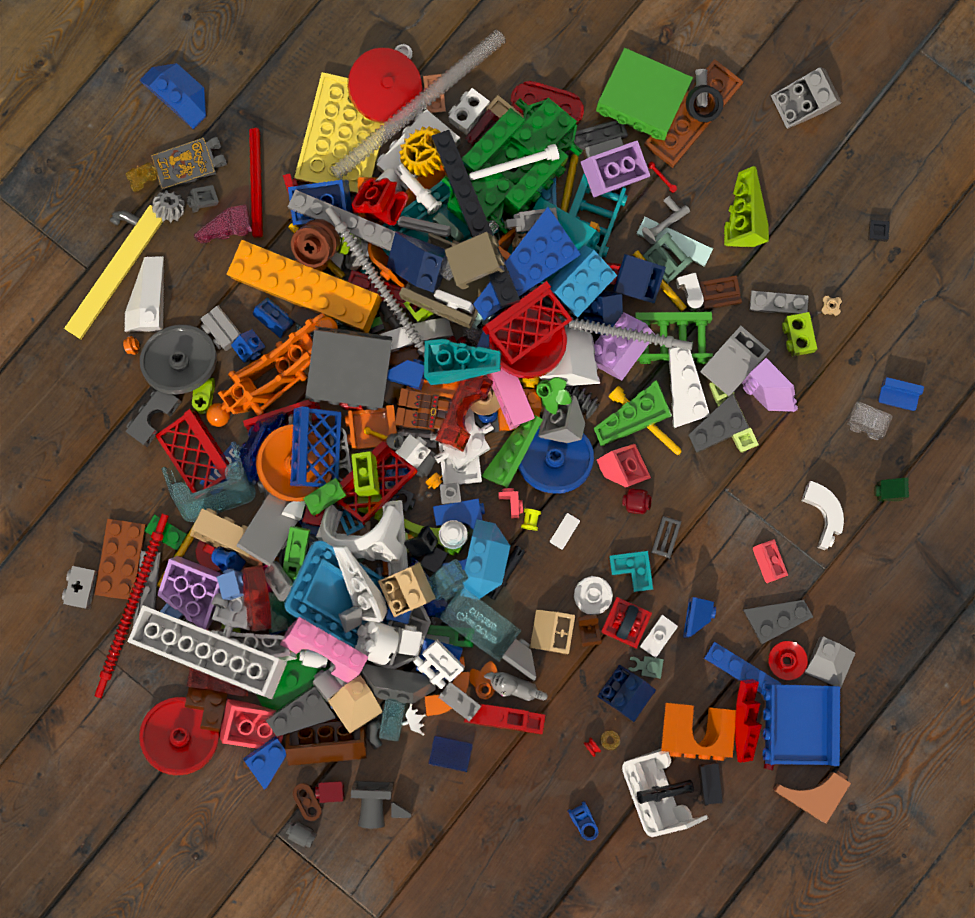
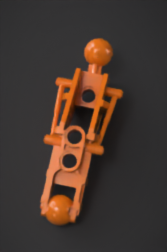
M324 313L316 316L314 319H308L305 322V326L297 332H292L288 335L289 339L286 342H277L275 345L277 348L271 352L264 354L261 358L237 372L230 371L228 376L234 384L228 390L218 393L224 401L222 404L214 403L209 406L206 411L208 422L212 426L222 427L230 420V411L232 414H239L253 409L257 416L264 414L263 410L283 395L298 380H307L308 377L304 370L310 365L313 343L310 334L314 331L315 326L338 329L336 321L327 317ZM276 366L277 371L281 374H278L275 379L257 389L253 381Z

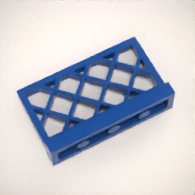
M302 406L294 409L290 486L320 488L326 484L322 477L327 472L332 475V480L334 478L338 479L341 412L310 409L309 407ZM309 413L315 414L319 419L314 426L309 421ZM328 416H335V425L332 427L325 421ZM321 423L328 430L323 436L315 429ZM312 431L318 438L313 445L308 440V435ZM329 434L334 438V444L331 447L324 440ZM320 442L327 449L322 455L315 449ZM310 451L318 458L313 464L307 459ZM328 453L333 457V463L330 466L323 459ZM319 461L326 468L321 474L314 468ZM311 470L317 478L313 482H306L307 473Z

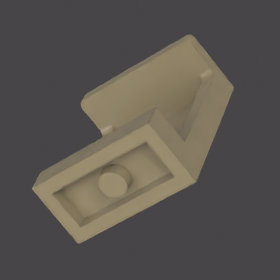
M485 232L445 250L455 283L462 290L470 287L469 283L496 271L501 273L505 271L503 267L505 260L497 250L499 243L495 236Z

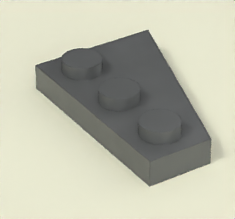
M804 600L743 610L761 644L813 617Z
M313 685L265 720L275 735L280 736L335 719L336 717Z

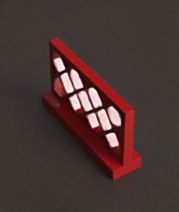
M547 281L482 328L485 334L490 336L510 365L573 320L551 291V286ZM547 295L553 301L552 308L542 307V300ZM529 308L538 309L537 319L527 318V310ZM541 310L551 311L550 322L540 320ZM554 312L562 313L566 320L563 323L553 322ZM514 319L523 320L522 330L511 329ZM526 321L536 322L535 333L525 331ZM539 323L550 325L548 334L538 333ZM499 330L508 331L507 340L500 341L495 333ZM511 332L521 334L520 344L509 342ZM524 334L534 336V343L531 346L523 344ZM509 345L519 347L518 355L515 358H512L508 353Z
M189 409L182 417L155 435L196 499L226 478L236 474L196 410ZM185 420L189 425L188 434L179 432L180 424ZM168 432L174 433L173 443H166L162 436ZM178 434L187 436L185 447L176 445ZM191 437H196L199 440L198 449L189 448ZM175 447L184 449L183 460L176 459L174 456ZM188 450L197 451L195 462L186 461ZM201 452L208 454V465L199 463ZM186 463L195 465L193 476L185 473ZM198 466L208 467L206 478L196 477ZM211 468L217 469L221 477L216 480L209 479ZM196 479L205 481L204 488L199 492L194 487Z
M382 441L372 451V454L376 457L377 470H382V477L378 478L379 482H382V489H380L382 499L379 502H372V496H368V503H358L359 495L354 492L353 470L340 482L347 496L335 504L337 506L340 505L363 525L418 472L415 467L394 452L385 441ZM390 456L395 458V464L385 465V461ZM399 468L410 470L406 475L399 476ZM395 469L396 476L385 477V470ZM396 481V485L393 488L385 489V482ZM355 496V504H345L343 502L347 497ZM368 507V513L361 517L358 514V508Z

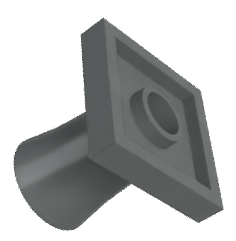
M354 781L351 789V798H361L359 827L376 829L385 826L383 799H391L394 782Z

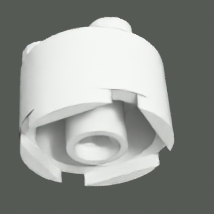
M368 621L365 625H360L357 635L359 637L355 649L368 656L367 660L381 665L387 664L391 660L388 657L391 653H395L397 649L398 632L394 630L396 629L395 627Z

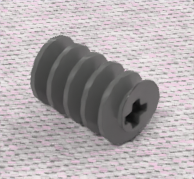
M579 385L566 386L564 389L571 396L577 397L582 414L587 412L585 418H590L601 404V402L597 404L598 397L596 396L591 399L592 392L585 395V387L578 390Z

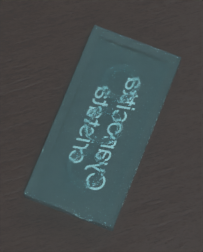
M464 587L460 588L439 617V619L498 662L521 632L518 627Z

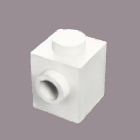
M409 434L396 453L417 469L431 450L425 446L427 442L419 436L414 438Z
M405 625V628L399 627V640L396 652L418 656L419 648L423 646L424 642L422 632L418 631L416 626Z

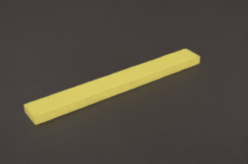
M149 205L65 326V330L80 340L162 224V218H156V213H153L151 205Z

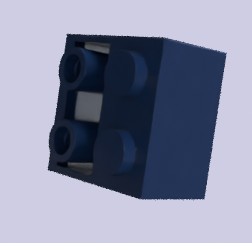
M625 254L613 291L655 304L666 267Z
M603 290L583 311L584 322L589 320V323L594 321L595 324L600 322V325L605 323V326L610 324L613 327L623 314L622 294Z
M619 665L597 697L634 722L656 689Z

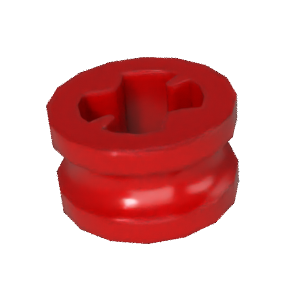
M591 737L589 742L583 743L593 757L596 756V752H601Z

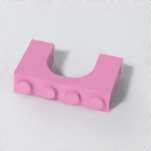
M300 617L288 628L280 642V645L296 654L302 649H308L323 655L335 665L331 674L346 683H349L360 674L368 659V656Z

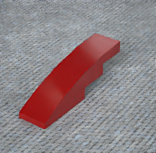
M754 679L740 681L737 697L735 742L737 761L740 763L753 761L762 724L756 722L760 703L755 701L759 682Z

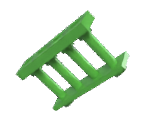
M712 312L635 313L634 318L646 323L648 326L650 324H658L660 326V336L664 335L667 337V326L669 324H677L679 326V340L687 341L686 326L688 324H696L698 326V353L692 354L693 361H697L698 364H705L713 357V353H706L705 329L707 323L712 321ZM648 345L637 361L640 364H650L651 361H669L668 348L663 345L660 346V354H649Z

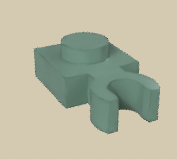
M644 656L643 661H640L637 657H630V660L636 661L637 665L635 668L628 667L629 671L635 672L640 669L642 670L641 676L661 679L664 659Z

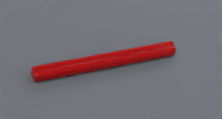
M251 128L249 130L252 236L260 238L263 236L260 131L258 128Z

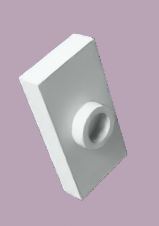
M439 289L436 290L434 297L438 302L446 304V306L452 309H459L473 314L475 308L472 302Z
M661 615L640 647L656 658L678 626Z

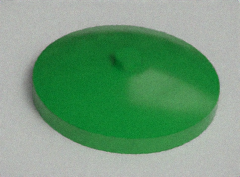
M299 651L297 659L286 661L287 664L273 698L270 699L256 693L259 702L263 707L278 711L311 688L313 680H315L314 676L319 671L323 670L325 672L330 668L328 662L326 668L321 667L319 669L304 666L302 661L299 660Z

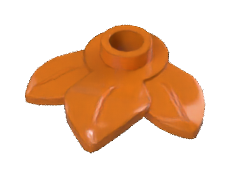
M492 661L486 663L481 671L471 669L470 683L476 687L477 696L484 700L490 699L496 692L491 685V680L484 677L489 672H498L496 665ZM485 686L489 689L487 693H483Z

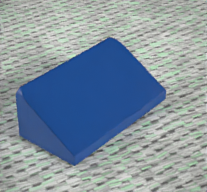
M268 297L259 303L253 312V316L279 338L284 336L295 323V321L288 317L285 311Z

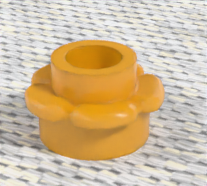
M437 472L425 482L429 486L428 489L438 487L443 482L441 480L442 475L440 476Z

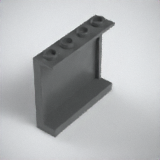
M315 326L305 398H309L312 402L324 400L333 405H339L340 403H347L350 407L362 405L367 406L371 410L383 408L392 337Z

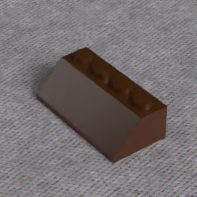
M335 716V719L287 733L285 751L288 766L367 759L365 724L349 734L339 717Z

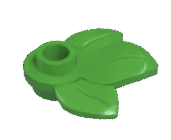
M558 377L550 381H540L536 389L538 396L542 398L544 408L554 415L558 411V405H567L572 402L570 393L564 389L567 382Z

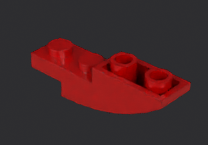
M480 704V709L470 722L464 718L465 723L540 735L543 734L545 722L544 714Z

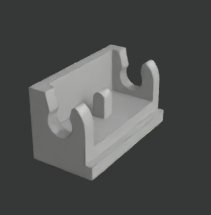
M451 682L448 683L438 697L469 722L481 707L480 704Z

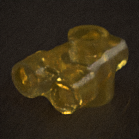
M150 162L126 172V177L130 181V187L134 192L144 187L143 184L147 181H154L158 175L157 169Z

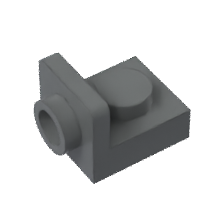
M213 185L194 188L187 197L188 206L191 207L193 213L197 212L200 208L215 206L219 203Z

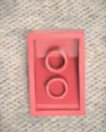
M227 699L219 732L221 742L230 745L259 748L276 736L265 720L275 713L276 710L244 701ZM283 735L276 736L280 743H282Z

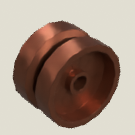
M323 219L309 221L294 233L291 240V249L295 258L307 267L316 268L323 265L338 252L340 247V236L335 227Z

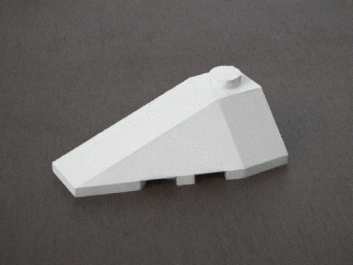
M144 257L125 311V332L160 331L163 329L164 257Z
M347 546L333 547L353 606L362 608V620L383 621L387 608L386 600Z

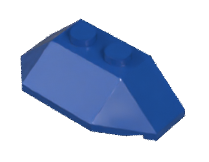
M177 63L152 67L139 80L193 130L206 117L204 87Z

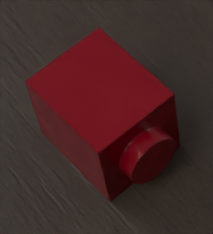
M344 781L320 782L319 787L315 788L316 799H319L320 803L345 801Z

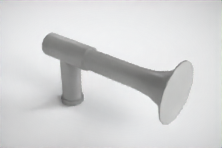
M668 196L663 202L674 213L654 228L648 229L643 227L642 233L649 243L655 244L657 234L690 212L688 206L685 205L679 208L671 197Z

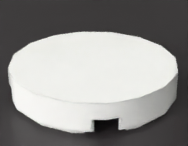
M591 576L584 578L575 588V603L586 614L597 615L603 613L612 602L613 593L607 581L600 577Z

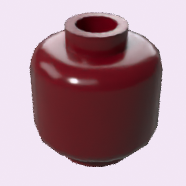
M629 489L627 495H623L622 504L626 506L628 513L645 514L647 510L651 509L652 496L648 494L647 490Z

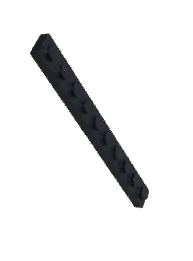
M450 130L432 135V142L472 238L485 232L493 236ZM503 265L504 272L496 271L488 275L501 309L520 302L506 265Z

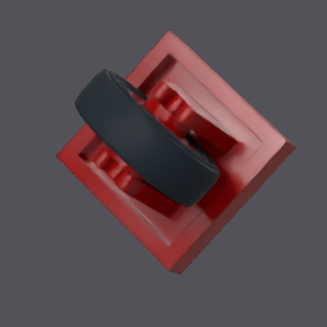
M616 597L601 633L637 649L652 613Z

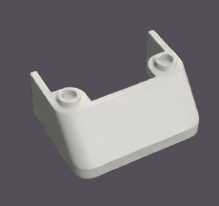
M662 748L628 760L622 766L623 774L643 829L650 837L684 830L708 819L707 815L693 818L687 806L676 805L673 796L663 798L659 802L650 801L643 804L638 802L636 797L638 791L649 790L653 786L662 787L669 785L663 769L670 766L671 758L669 752L661 751Z

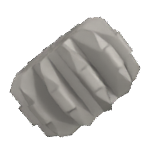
M166 190L164 194L159 192L157 197L153 199L152 210L153 213H156V218H162V221L169 220L171 223L173 219L178 221L180 216L184 214L185 204L181 200V195H175L174 192L168 193Z

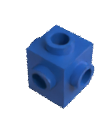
M253 329L240 334L231 344L244 363L259 359L262 356L261 352L265 349V345Z

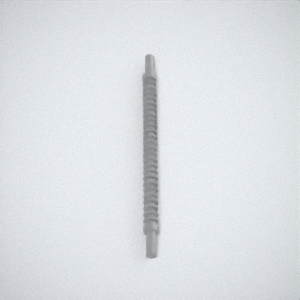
M332 206L327 208L325 211L335 224V230L341 233V238L344 237L343 241L348 243L346 246H350V251L354 252L353 256L356 255V260L360 261L359 265L363 266L362 270H366L365 274L369 275L368 279H372L371 283L375 284L374 288H378L377 292L381 293L380 296L384 297L383 301L387 302V306L391 307L390 311H393V315L397 316L396 320L400 321L399 325H403L402 329L406 330L405 334H409L408 338L412 339L411 343H415L414 347L418 348L417 352L419 355L424 357L425 345L424 340L420 339L421 335H417L418 331L414 330L415 326H411L412 322L408 321L409 317H405L406 313L402 312L403 308H399L400 304L396 303L397 299H393L394 295L389 293L391 290H387L388 286L383 284L384 280L381 281V276L377 275L378 271H374L375 267L371 266L372 262H368L369 258L365 257L366 253H362L363 249L359 248L360 244H356L357 240L353 239L354 235H350V230H347L348 226L346 223L340 220Z
M562 315L559 316V319L563 323L566 319L563 318ZM578 318L573 319L564 326V328L569 326V329L574 327L575 330L579 328L580 331L584 329L585 332L590 330V333L595 331L598 334L600 332L601 335L606 333V336L611 334L614 337L616 335L617 338L622 336V339L627 337L630 340L632 338L633 341L638 339V342L643 340L646 343L648 341L649 344L653 342L655 345H665L666 348H672L673 346L692 350L693 342L674 339L673 336H659V334L654 335L653 332L648 334V331L643 333L642 330L638 332L637 329L632 331V328L627 330L626 327L621 329V326L616 328V325L611 327L610 324L605 326V323L600 325V322L595 324L594 321L589 323V320L584 322V319L579 321Z

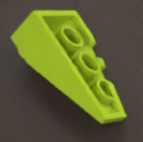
M753 166L738 173L733 192L735 195L734 203L730 205L729 212L731 214L729 222H726L724 227V245L755 247L769 241L767 215L757 169Z

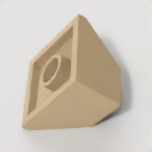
M361 675L344 685L328 701L349 734L383 712Z

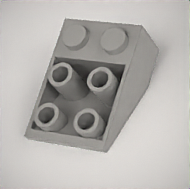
M821 67L771 95L787 129L825 113L842 103L827 71Z
M740 326L700 372L726 395L730 396L770 350Z

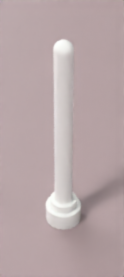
M556 144L547 146L542 152L469 174L470 180L479 179L546 158L553 161L559 159V152Z

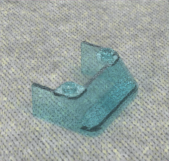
M235 442L231 443L237 461L230 463L225 468L227 481L192 494L185 483H176L172 470L167 467L161 468L170 495L184 520L195 522L202 509L206 510L209 508L217 513H221L251 502L256 494L240 445Z

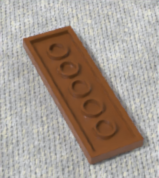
M715 59L707 67V85L720 92L723 97L724 108L743 85V81ZM696 82L687 91L665 141L650 136L644 143L646 148L672 168L675 167L712 122H700L691 117L687 112L686 98L689 92L696 86ZM707 93L708 105L703 108L696 106L695 98L694 108L697 113L706 115L714 109L715 99L712 94Z

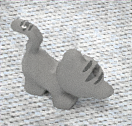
M489 672L484 675L485 678L491 680L493 689L501 696L514 695L527 701L534 698L544 701L548 697L546 693L539 691L532 682L517 678L509 673Z

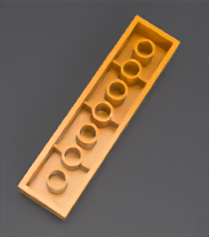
M241 240L227 272V275L236 281L315 313H324L327 317L365 333H369L383 300L374 292L314 268L307 267L244 240Z

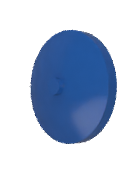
M539 427L518 467L521 475L531 486L547 493H565L578 488L589 477L593 466L594 452L589 439L584 433L582 440L570 443L544 439L538 436Z

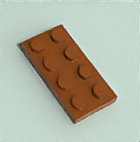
M107 519L94 595L128 600L129 597L131 598L130 592H133L132 587H135L134 582H137L136 577H138L137 572L139 571L140 556L143 550L146 524Z

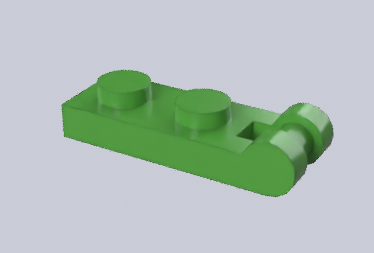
M291 526L289 529L283 570L290 579H296L306 557L310 536L309 529ZM290 567H295L296 572L290 571Z

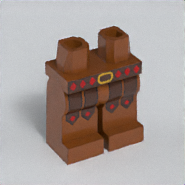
M401 388L395 421L396 427L435 432V429H446L447 419L437 417L438 410L448 412L450 401L440 398L439 395Z

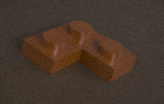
M189 686L185 707L204 711L200 729L220 732L228 693Z

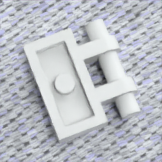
M438 640L423 651L422 655L426 660L423 661L419 656L413 660L418 666L417 669L421 673L424 672L430 678L429 681L433 685L436 684L440 689L446 685L442 680L443 677L451 682L465 667ZM433 665L439 672L435 673L430 666Z

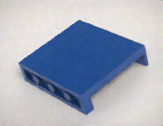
M766 684V688L763 691V698L766 700V708L763 710V718L766 720L765 728L763 729V739L765 740L763 759L765 764L840 766V686Z

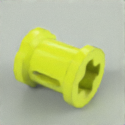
M524 508L525 518L521 528L538 531L537 521L541 511Z

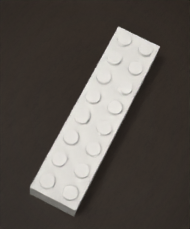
M144 605L127 641L270 699L274 696L287 664L286 661Z

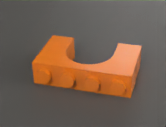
M666 703L661 751L669 752V756L681 757V754L684 753L686 758H696V755H698L699 759L710 760V756H713L712 760L724 761V757L733 758L736 710L709 708L706 734L703 740L697 743L692 733L694 706Z

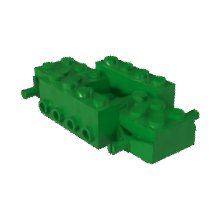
M519 98L515 105L523 110L524 117L522 118L510 108L472 149L462 157L469 176L470 173L542 152L549 145L556 144L559 159L551 161V159L547 160L546 158L516 167L517 171L515 172L506 170L471 180L491 230L498 228L506 235L510 229H505L504 223L501 220L503 210L513 218L514 214L529 211V205L532 202L534 204L537 203L538 199L542 196L543 190H549L554 183L553 180L556 177L560 178L566 171L565 165L569 156L564 152L571 150L577 157L583 152L574 142L577 121L550 98L531 105L526 104ZM445 175L442 182L450 188L447 209L467 225L448 178Z

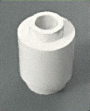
M308 649L300 651L299 660L302 661V665L319 669L321 667L326 668L328 659L323 655Z

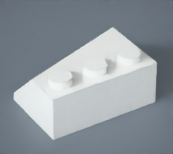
M566 326L567 345L564 356L554 370L540 377L541 380L550 381L558 377L567 382L566 386L600 384V379L597 375L598 367L594 356L595 348L592 333L585 332V330L580 331L578 328L575 330L574 327L569 329V326Z

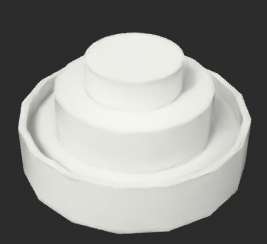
M455 520L445 522L439 530L441 543L449 549L462 547L467 540L466 527L461 522Z

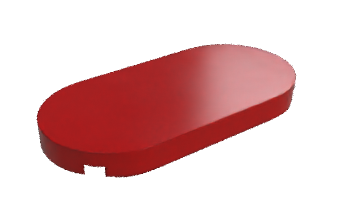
M523 82L517 85L511 94V106L523 116V110L515 105L519 98L528 105L550 98L577 121L576 125L580 123L584 114L583 103L576 94L538 82Z

